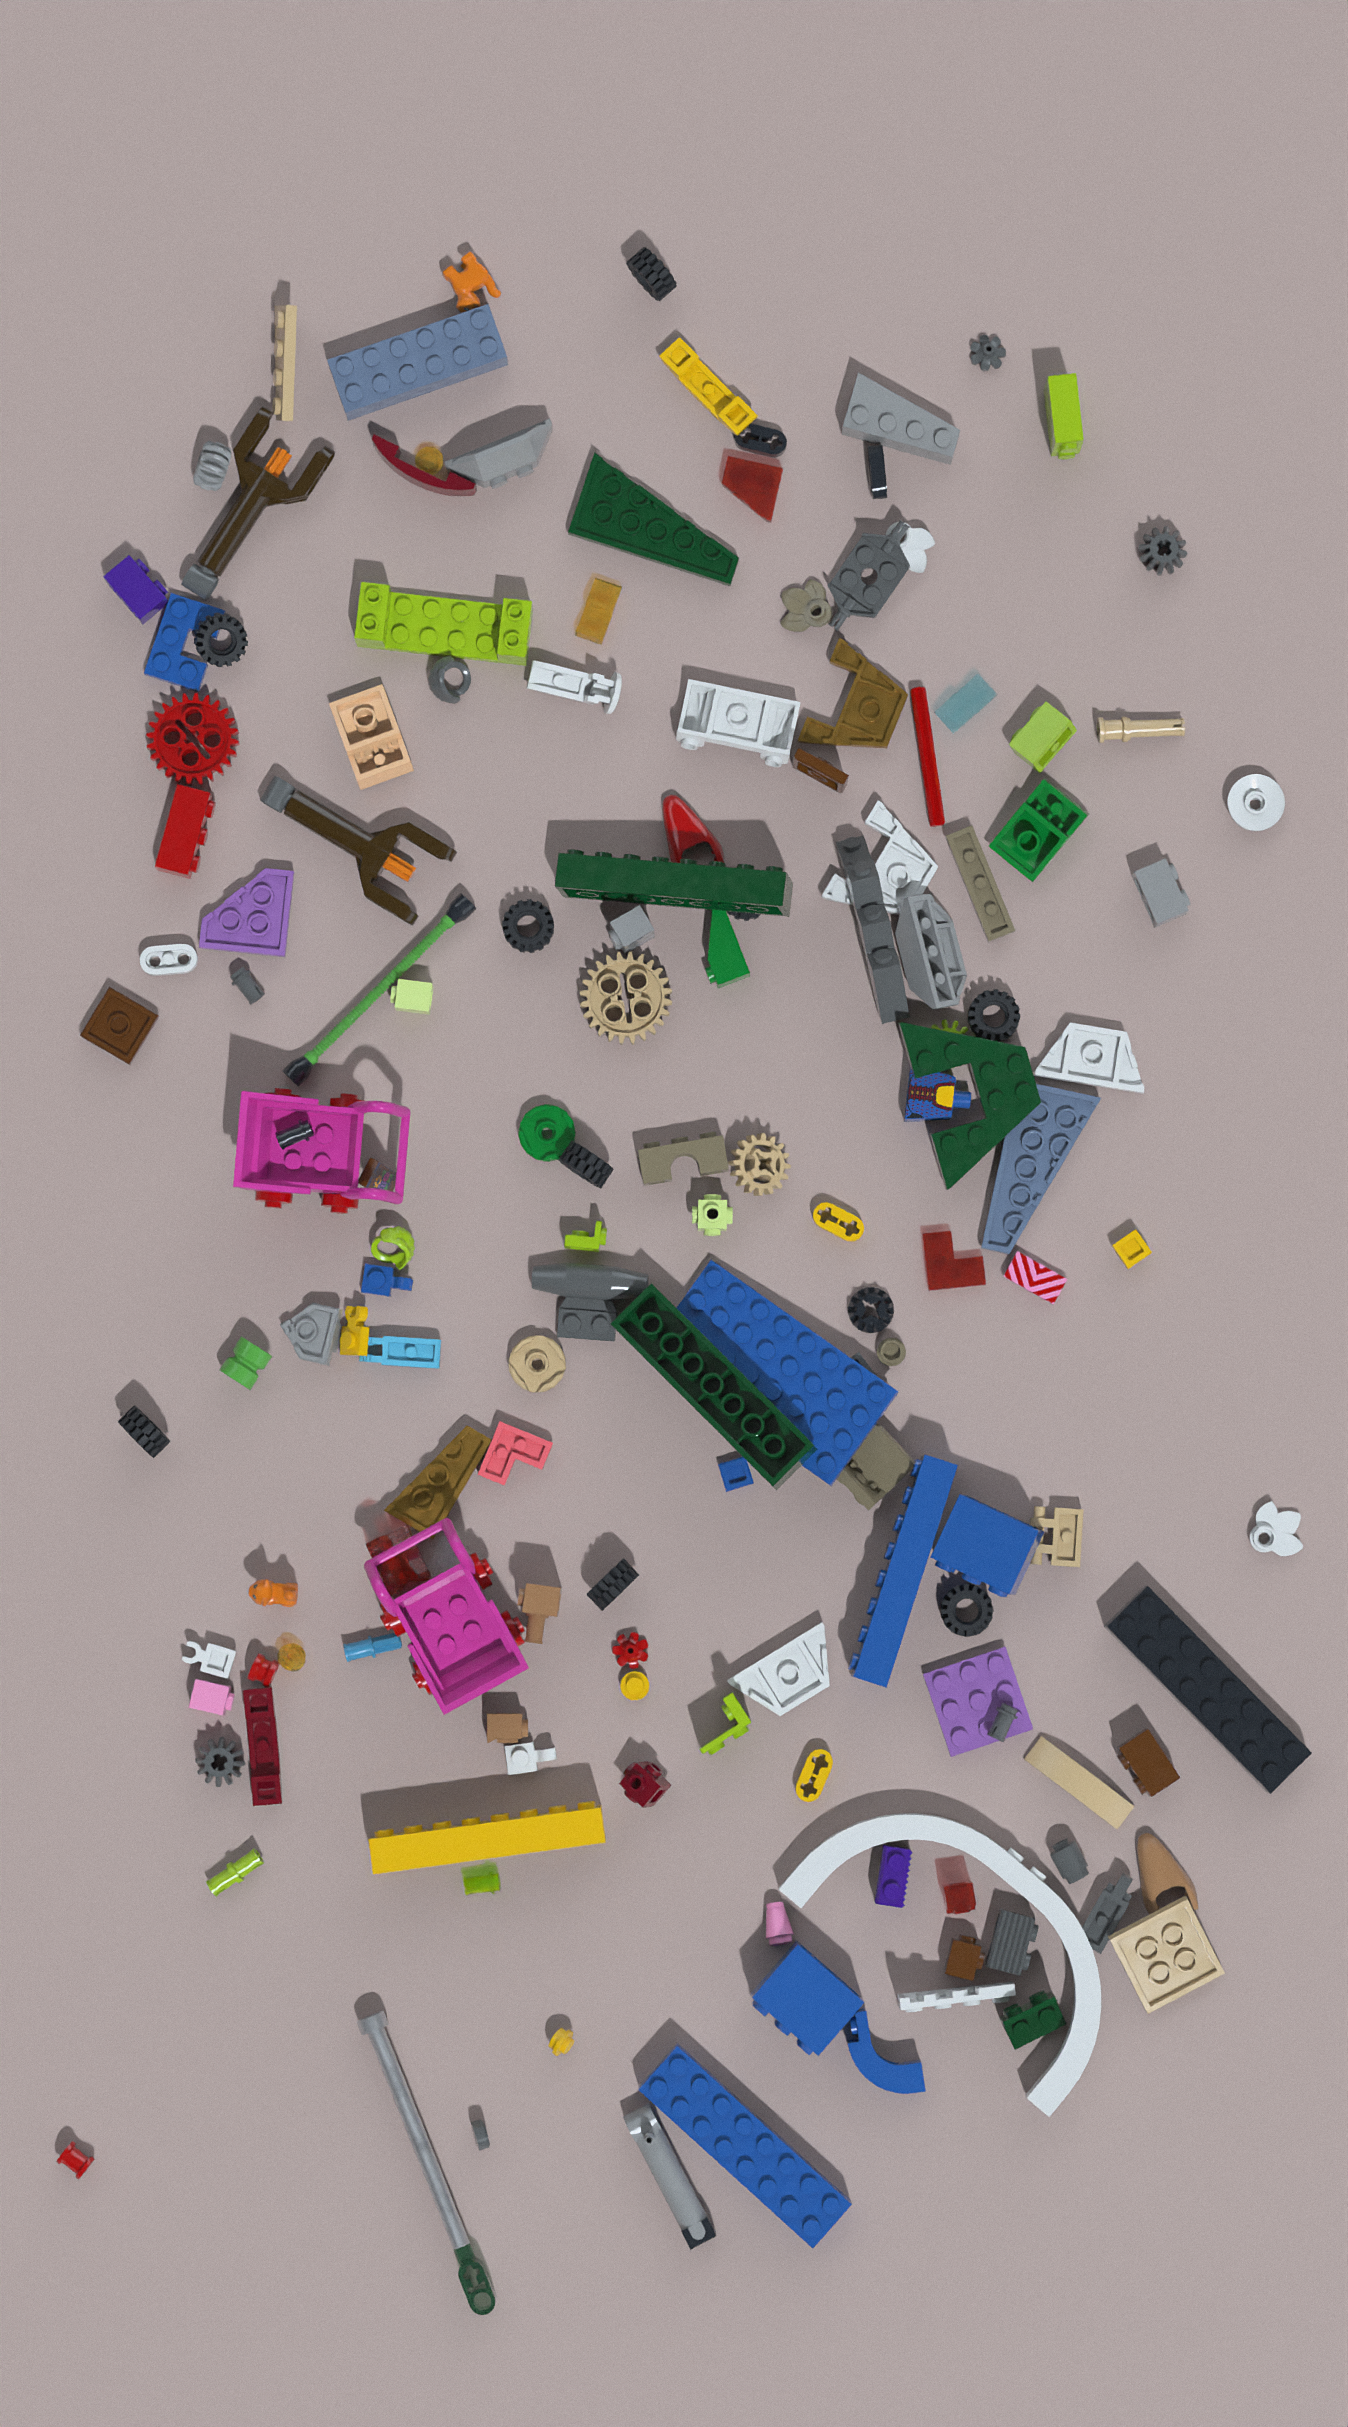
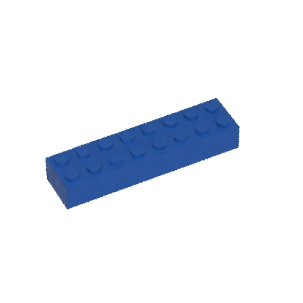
M925 1454L921 1457V1460L915 1459L914 1467L910 1473V1476L915 1477L912 1487H906L901 1501L906 1507L903 1515L897 1514L892 1530L897 1532L894 1543L888 1542L884 1554V1559H887L888 1563L885 1570H879L875 1586L879 1587L876 1598H870L866 1614L871 1616L868 1625L861 1626L857 1642L862 1644L858 1654L853 1652L848 1669L853 1671L852 1677L887 1688L958 1467L956 1464Z
M678 2043L638 2086V2090L811 2248L818 2244L852 2205L851 2200Z

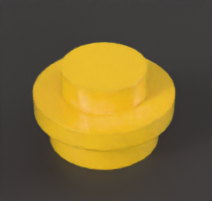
M632 1671L622 1678L620 1688L626 1698L640 1700L649 1691V1681L643 1673Z
M560 2028L553 2035L548 2047L553 2050L552 2053L555 2056L561 2053L564 2055L568 2053L575 2041L572 2039L573 2032L570 2029L566 2031Z

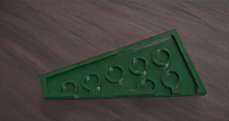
M594 452L568 535L731 586L739 562L738 556L712 537L710 538L690 521L682 518L675 510L642 486L634 483L624 473L612 467Z

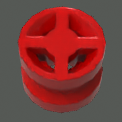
M258 1653L247 1679L251 1681L258 1680L262 1682L264 1687H270L280 1662L277 1660H267L265 1655Z

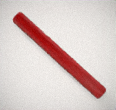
M919 686L912 688L910 694L929 824L931 827L944 825L945 817L926 688Z

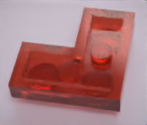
M951 1231L922 1234L928 1291L986 1285L983 1256L954 1259Z

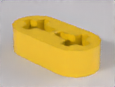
M828 1202L820 1203L814 1209L813 1221L819 1228L847 1242H855L863 1235L864 1224L855 1215ZM826 1208H829L831 1210L830 1215L838 1219L837 1223L827 1220L825 1223L820 1222L821 1216L817 1214L818 1211H825ZM840 1221L848 1225L852 1221L856 1222V1229L859 1230V1233H853L850 1237L845 1235L846 1229L839 1225Z
M815 1749L810 1752L799 1775L795 1790L798 1797L803 1801L812 1802L818 1799L832 1769V1756L824 1749ZM821 1753L825 1755L824 1760L828 1762L827 1767L821 1766L816 1775L812 1773L815 1768L812 1758L813 1756L819 1757ZM813 1776L816 1778L813 1783V1787L817 1789L816 1793H810L808 1797L803 1796L804 1790L800 1786L802 1783L807 1784L810 1777Z

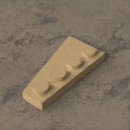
M278 305L274 306L275 369L273 384L276 386V397L273 398L272 412L273 415H276V421H293L297 306Z

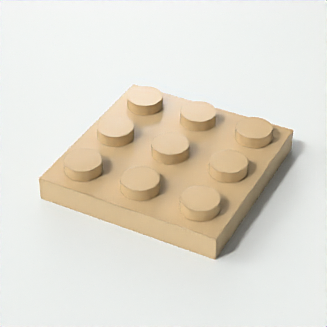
M1186 1896L1108 1936L1147 2014L1225 1974Z

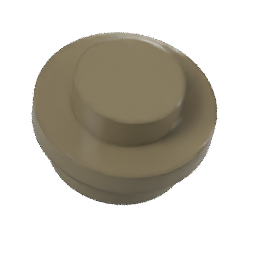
M886 1338L881 1341L877 1348L878 1359L886 1366L899 1365L906 1355L904 1344L897 1338Z

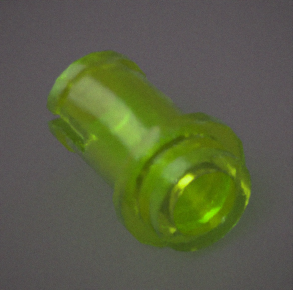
M490 1871L489 1875L464 1877L466 1896L485 1892L496 1894V1891H501L499 1873L494 1874L493 1871Z

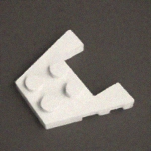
M877 801L865 821V825L890 839L875 866L879 874L883 901L887 913L900 915L904 898L922 895L938 869V865L905 831L899 821L889 813L883 803ZM834 874L821 897L825 900L853 905L847 881Z

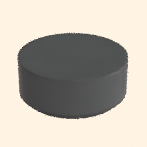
M480 2119L471 2122L478 2150L489 2148L490 2142L483 2121Z

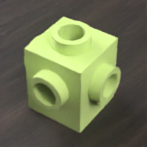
M704 1195V1200L698 1199V1206H692V1224H698V1231H704V1236H721V1231H727V1224L733 1223V1207H727V1200H721V1195ZM708 1210H717L718 1217L716 1219H709L707 1216Z

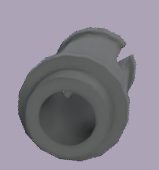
M242 967L230 977L233 981L231 984L233 986L236 985L249 1001V1004L252 1005L262 998L265 993L249 975L251 971H246Z
M1002 1703L1000 1707L996 1708L998 1713L987 1735L1004 1742L1013 1720L1018 1718L1016 1715L1018 1710Z

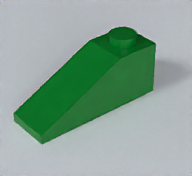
M712 909L708 950L709 966L704 969L710 984L715 982L718 989L750 977V971L727 912Z

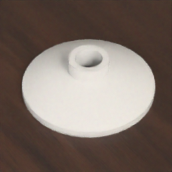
M1261 774L1247 775L1239 779L1231 788L1227 800L1228 811L1232 819L1240 827L1250 831L1266 830L1275 825L1281 818L1285 807L1284 794L1277 782L1270 777ZM1258 800L1260 808H1251L1250 801Z

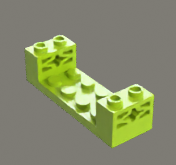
M361 582L354 639L357 647L442 657L451 656L452 658L527 666L533 605L532 601L503 598V604L396 593L391 592L390 585Z

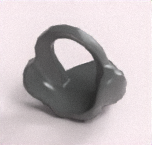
M446 656L437 661L430 670L428 678L429 689L441 701L452 704L458 703L460 701L459 696L464 694L471 684L470 671L465 664L454 661L451 656ZM450 668L459 669L463 675V683L459 689H447L444 684L445 672Z

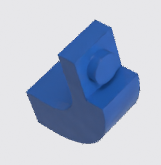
M865 2008L859 2009L854 2014L855 2017L850 2019L852 2035H858V2039L847 2041L850 2055L858 2070L871 2083L890 2092L900 2094L926 2092L921 2060L891 2062L882 2058L874 2050L871 2043L867 2011Z

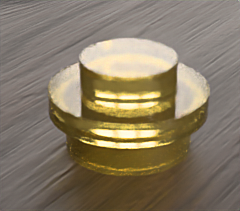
M434 447L422 448L415 457L416 467L431 475L437 474L443 467L442 453Z
M290 1643L284 1645L277 1653L278 1662L288 1671H299L305 1664V1651L298 1644Z

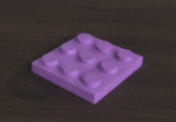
M1005 1646L923 1674L950 1757L999 1741L987 1735L998 1713L996 1708L1000 1707L1002 1703L1018 1710L1016 1713L1018 1718L1013 1720L1005 1739L1033 1730Z

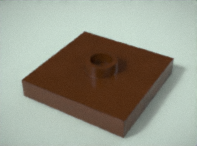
M798 748L793 758V768L840 794L843 793L847 786L849 775L833 767V764L821 757L817 758Z
M109 987L80 1036L126 1064L131 1065L160 1016Z

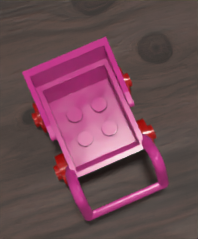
M275 1088L274 1093L241 1091L233 1187L255 1190V1201L265 1202L264 1207L282 1209V1204H292L293 1194L310 1195L311 1192L333 1193L322 1194L321 1206L331 1208V1213L348 1214V1209H358L359 1199L401 1204L404 1196L410 1109L391 1102L357 1099L358 1095L341 1093L340 1098H330L329 1106L318 1105L319 1099L301 1098L299 1095L292 1094L291 1089ZM367 1112L387 1113L401 1117L395 1192L378 1188H358L364 1114ZM300 1119L302 1121L308 1120L314 1132V1136L310 1137V1141L307 1142L305 1139L282 1150L275 1132L298 1124Z
M449 1518L442 1519L364 1563V1570L370 1584L381 1602L380 1607L383 1614L380 1615V1618L387 1631L393 1629L397 1637L404 1633L408 1634L412 1643L407 1645L415 1660L412 1662V1665L416 1672L412 1673V1677L419 1689L424 1687L429 1695L433 1694L443 1715L529 1669L519 1649V1646L525 1643L521 1633L525 1632L518 1616L512 1618L508 1610L500 1614L492 1599L487 1600L481 1588L485 1590L493 1585L489 1576L493 1574V1570L486 1558L480 1560L476 1552L468 1554ZM443 1530L460 1564L393 1600L376 1566Z

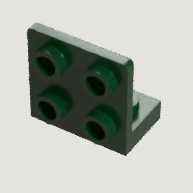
M1041 1990L1028 1997L1030 2002L1022 2006L1015 2003L1002 2010L1004 2015L1000 2016L999 2019L1015 2050L1067 2024L1058 2007L1057 1999L1051 1991L1046 1993L1044 1990Z

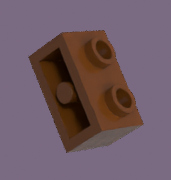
M1143 1729L1117 1747L1120 1752L1116 1756L1125 1770L1131 1768L1136 1776L1132 1781L1142 1795L1147 1793L1148 1796L1153 1797L1180 1779V1776L1149 1729Z

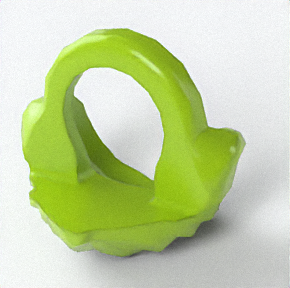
M400 1226L383 1229L380 1235L372 1241L371 1252L377 1260L384 1263H395L396 1267L401 1270L411 1261L414 1255L415 1241L411 1233ZM380 1241L398 1245L402 1250L393 1255H387L380 1252L377 1245Z

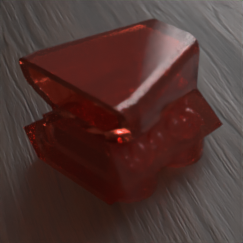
M405 1525L393 1532L375 1538L365 1545L371 1558L413 1535L409 1526ZM417 1544L376 1566L392 1598L401 1595L409 1583L432 1579V1575Z

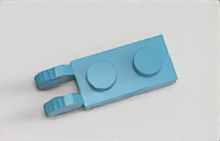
M383 1336V1338L369 1337L368 1346L383 1345L382 1356H374L373 1354L359 1356L360 1362L381 1363V1365L439 1369L441 1340Z

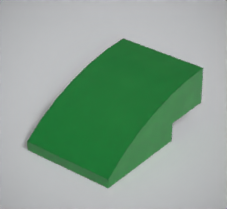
M1044 778L988 847L1033 882L1089 816V813Z

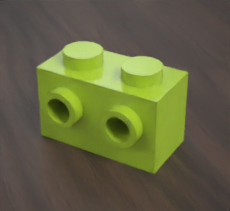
M1045 701L1042 706L1037 707L1032 712L1030 720L1023 728H1019L1013 734L1008 745L1017 756L1041 773L1075 734L1077 729L1071 720Z

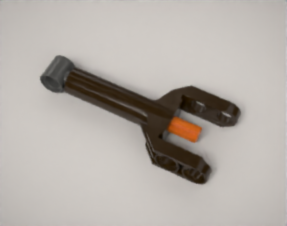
M264 406L259 409L233 449L242 493L198 558L197 562L200 566L194 563L181 583L182 586L204 600H207L215 590L219 582V578L216 576L221 577L264 509L278 504L289 505L306 501L336 453L327 446L316 452L292 490L289 489L288 484L278 479L292 457L286 450L278 447L264 469L252 461L247 462L270 427L273 412Z
M274 776L260 801L279 813H282L284 810L285 816L355 857L366 899L413 926L419 916L411 911L409 905L372 884L373 881L378 880L384 869L406 882H409L410 878L414 875L416 867L394 855L400 844V837L405 838L440 860L452 862L457 851L410 822L391 826L386 830L369 833L301 791L295 792V787Z

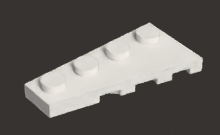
M1013 1982L897 1994L898 2006L900 2010H905V2012L922 2011L923 2007L934 2006V2009L951 2008V2004L962 2002L963 2006H973L981 2004L980 2000L992 1999V2003L1010 2001L1009 1996H1016L1015 1984Z

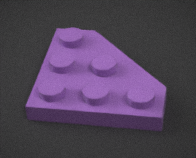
M269 868L262 870L253 880L244 887L242 886L227 898L223 904L202 918L199 948L285 957L295 872Z

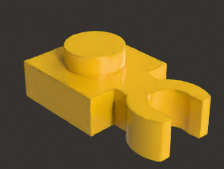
M346 1306L345 1317L348 1322L347 1326H342L340 1355L367 1356L369 1327H364V1322L368 1317V1308L363 1306Z

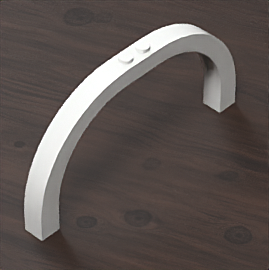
M918 1813L890 1814L857 1822L833 1834L810 1851L779 1887V1890L800 1908L805 1905L836 1868L854 1855L887 1842L927 1840L950 1845L977 1858L1045 1915L1057 1931L1067 1951L1074 1981L1073 2013L1065 2040L1049 2067L1025 2095L1029 2101L1050 2117L1079 2080L1093 2051L1100 2024L1101 1985L1097 1963L1087 1936L1075 1915L1064 1901L1043 1882L1047 1877L1034 1866L1030 1870L1021 1863L1024 1858L1011 1847L1006 1851L992 1839L967 1825L935 1815Z

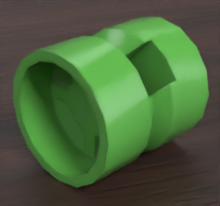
M241 1336L232 1349L235 1356L228 1357L219 1370L251 1390L259 1377L256 1371L264 1370L272 1356Z

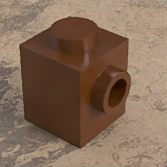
M960 1934L959 1939H951L943 1971L945 1974L974 1981L976 1969H982L985 1953L981 1952L982 1946L975 1944L976 1938Z

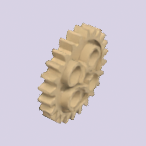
M632 951L628 953L627 959H623L621 953L617 952V960L615 961L609 955H606L607 964L603 965L597 961L598 971L588 970L592 980L582 981V984L588 987V990L580 991V996L587 998L586 1001L580 1003V1007L589 1008V1011L583 1017L584 1019L593 1018L589 1027L592 1029L599 1026V1037L605 1032L609 1033L608 1042H611L617 1036L619 1037L620 1045H623L625 1037H629L630 1042L634 1045L635 1036L638 1035L643 1041H646L645 1032L649 1031L651 1034L656 1035L654 1025L664 1026L660 1016L669 1017L670 1015L664 1009V1006L672 1005V1001L665 998L666 995L672 993V989L663 988L669 982L668 977L659 978L663 969L653 970V959L647 964L643 963V954L637 960H633ZM621 973H624L626 977L628 995L634 996V998L630 999L631 1023L627 1022L624 1002L622 1000L618 1001V998L622 997ZM635 975H641L646 979V984L643 988L635 989L630 985V979ZM605 980H614L618 985L617 990L613 993L604 992L601 986ZM640 1003L648 1004L651 1011L647 1016L639 1017L634 1012L636 1005ZM613 1007L622 1011L621 1019L616 1022H612L606 1017V1012Z

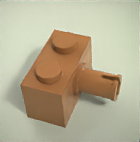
M526 1583L525 1589L520 1588L517 1606H523L522 1612L528 1616L524 1642L543 1644L545 1618H549V1616L558 1617L562 1588Z

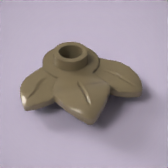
M810 579L804 590L789 588L781 594L783 604L789 610V613L780 623L785 629L793 632H803L810 626L822 627L830 621L832 608L826 601V590L819 582ZM815 609H822L820 615L813 616V611Z

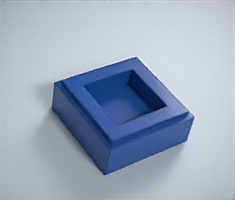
M743 1457L718 1464L726 1492L754 1484L748 1462Z

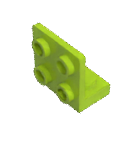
M733 1692L723 1697L725 1704L721 1708L730 1722L736 1719L738 1723L701 1746L699 1750L702 1754L708 1751L711 1756L725 1747L723 1741L728 1737L733 1736L736 1740L749 1731L747 1725L751 1723V1720Z

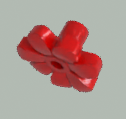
M631 1632L629 1638L624 1634L619 1635L617 1641L620 1645L612 1647V1653L620 1655L617 1659V1664L624 1666L628 1662L631 1669H636L639 1666L638 1660L646 1662L648 1654L643 1650L649 1646L647 1640L638 1641L639 1634L636 1632ZM633 1648V1653H629L628 1649Z

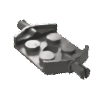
M899 520V523L888 536L868 533L861 535L862 537L832 581L827 585L838 605V611L828 625L839 631L847 617L875 618L910 568V564L900 547L901 538L910 528L907 524L904 525V522ZM866 569H874L878 575L876 582L871 585L863 583L861 575Z

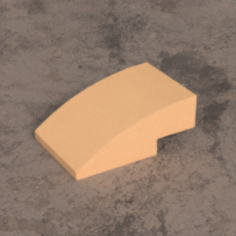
M383 684L329 703L360 790L414 771Z

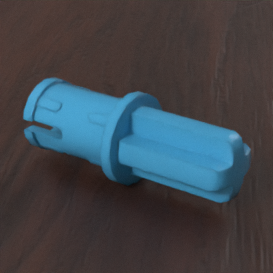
M395 1633L374 1638L370 1635L368 1639L343 1644L346 1660L350 1662L351 1660L368 1656L376 1658V1654L402 1648L401 1637H397Z

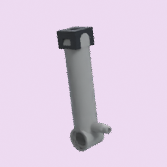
M648 2103L623 2116L633 2139L637 2143L681 2228V2232L690 2250L716 2237V2231L696 2196L651 2105Z

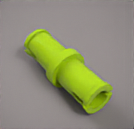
M253 1848L233 1863L231 1861L226 1864L227 1868L210 1880H207L206 1884L217 1897L234 1883L240 1884L244 1881V1877L260 1865H263L264 1861L258 1851Z

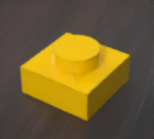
M1136 1229L1111 1246L1127 1270L1152 1253Z

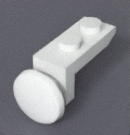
M533 660L526 689L591 705L602 702L604 703V713L611 714L615 710L620 697L622 677L621 674L614 672L611 679L608 680L604 679V675L588 674Z

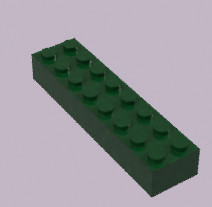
M568 849L567 853H558L555 888L565 898L790 917L793 882L787 872H783L781 867L766 866V870L754 869L755 866L750 864H737V868L726 867V863L710 861L709 865H697L698 861L692 859H680V863L669 862L668 858L658 856L652 857V861L640 860L641 856L634 854H624L623 858H615L608 852H595V856L584 855V851Z
M652 1283L611 1323L614 1329L776 1491L818 1450Z

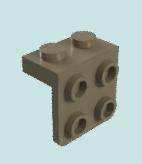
M876 1424L836 1480L844 1484L854 1495L855 1500L859 1504L864 1505L869 1511L913 1469L915 1461L881 1425Z

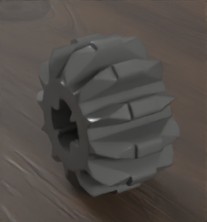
M1167 526L1164 527L1162 534H1160L1156 527L1152 529V536L1145 534L1143 541L1146 544H1140L1138 548L1140 552L1145 553L1140 557V562H1150L1146 568L1147 571H1151L1154 566L1158 567V576L1162 575L1164 568L1169 575L1173 574V565L1181 568L1183 562L1180 558L1187 556V551L1180 549L1186 545V541H1176L1180 534L1178 531H1175L1172 536L1168 535L1169 527ZM1163 546L1167 547V553H1164L1163 556L1158 554L1159 547L1160 549Z
M224 1737L219 1738L218 1748L213 1739L208 1740L211 1751L205 1747L199 1748V1751L206 1757L195 1759V1762L198 1764L205 1763V1767L197 1770V1773L201 1775L208 1771L209 1774L205 1778L207 1784L215 1776L216 1787H221L223 1776L228 1785L233 1784L230 1773L239 1778L242 1773L235 1769V1766H245V1761H236V1757L244 1753L243 1750L240 1749L234 1753L232 1752L236 1745L235 1741H231L227 1748H225ZM217 1754H221L220 1757L225 1756L228 1762L224 1764V1770H220V1766L215 1768L213 1764L217 1760Z

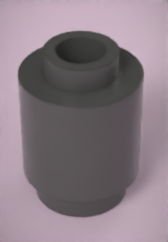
M1066 1838L1052 1846L1054 1851L1050 1856L1062 1878L1066 1879L1069 1884L1089 1874L1086 1868L1088 1863L1075 1841L1069 1843Z

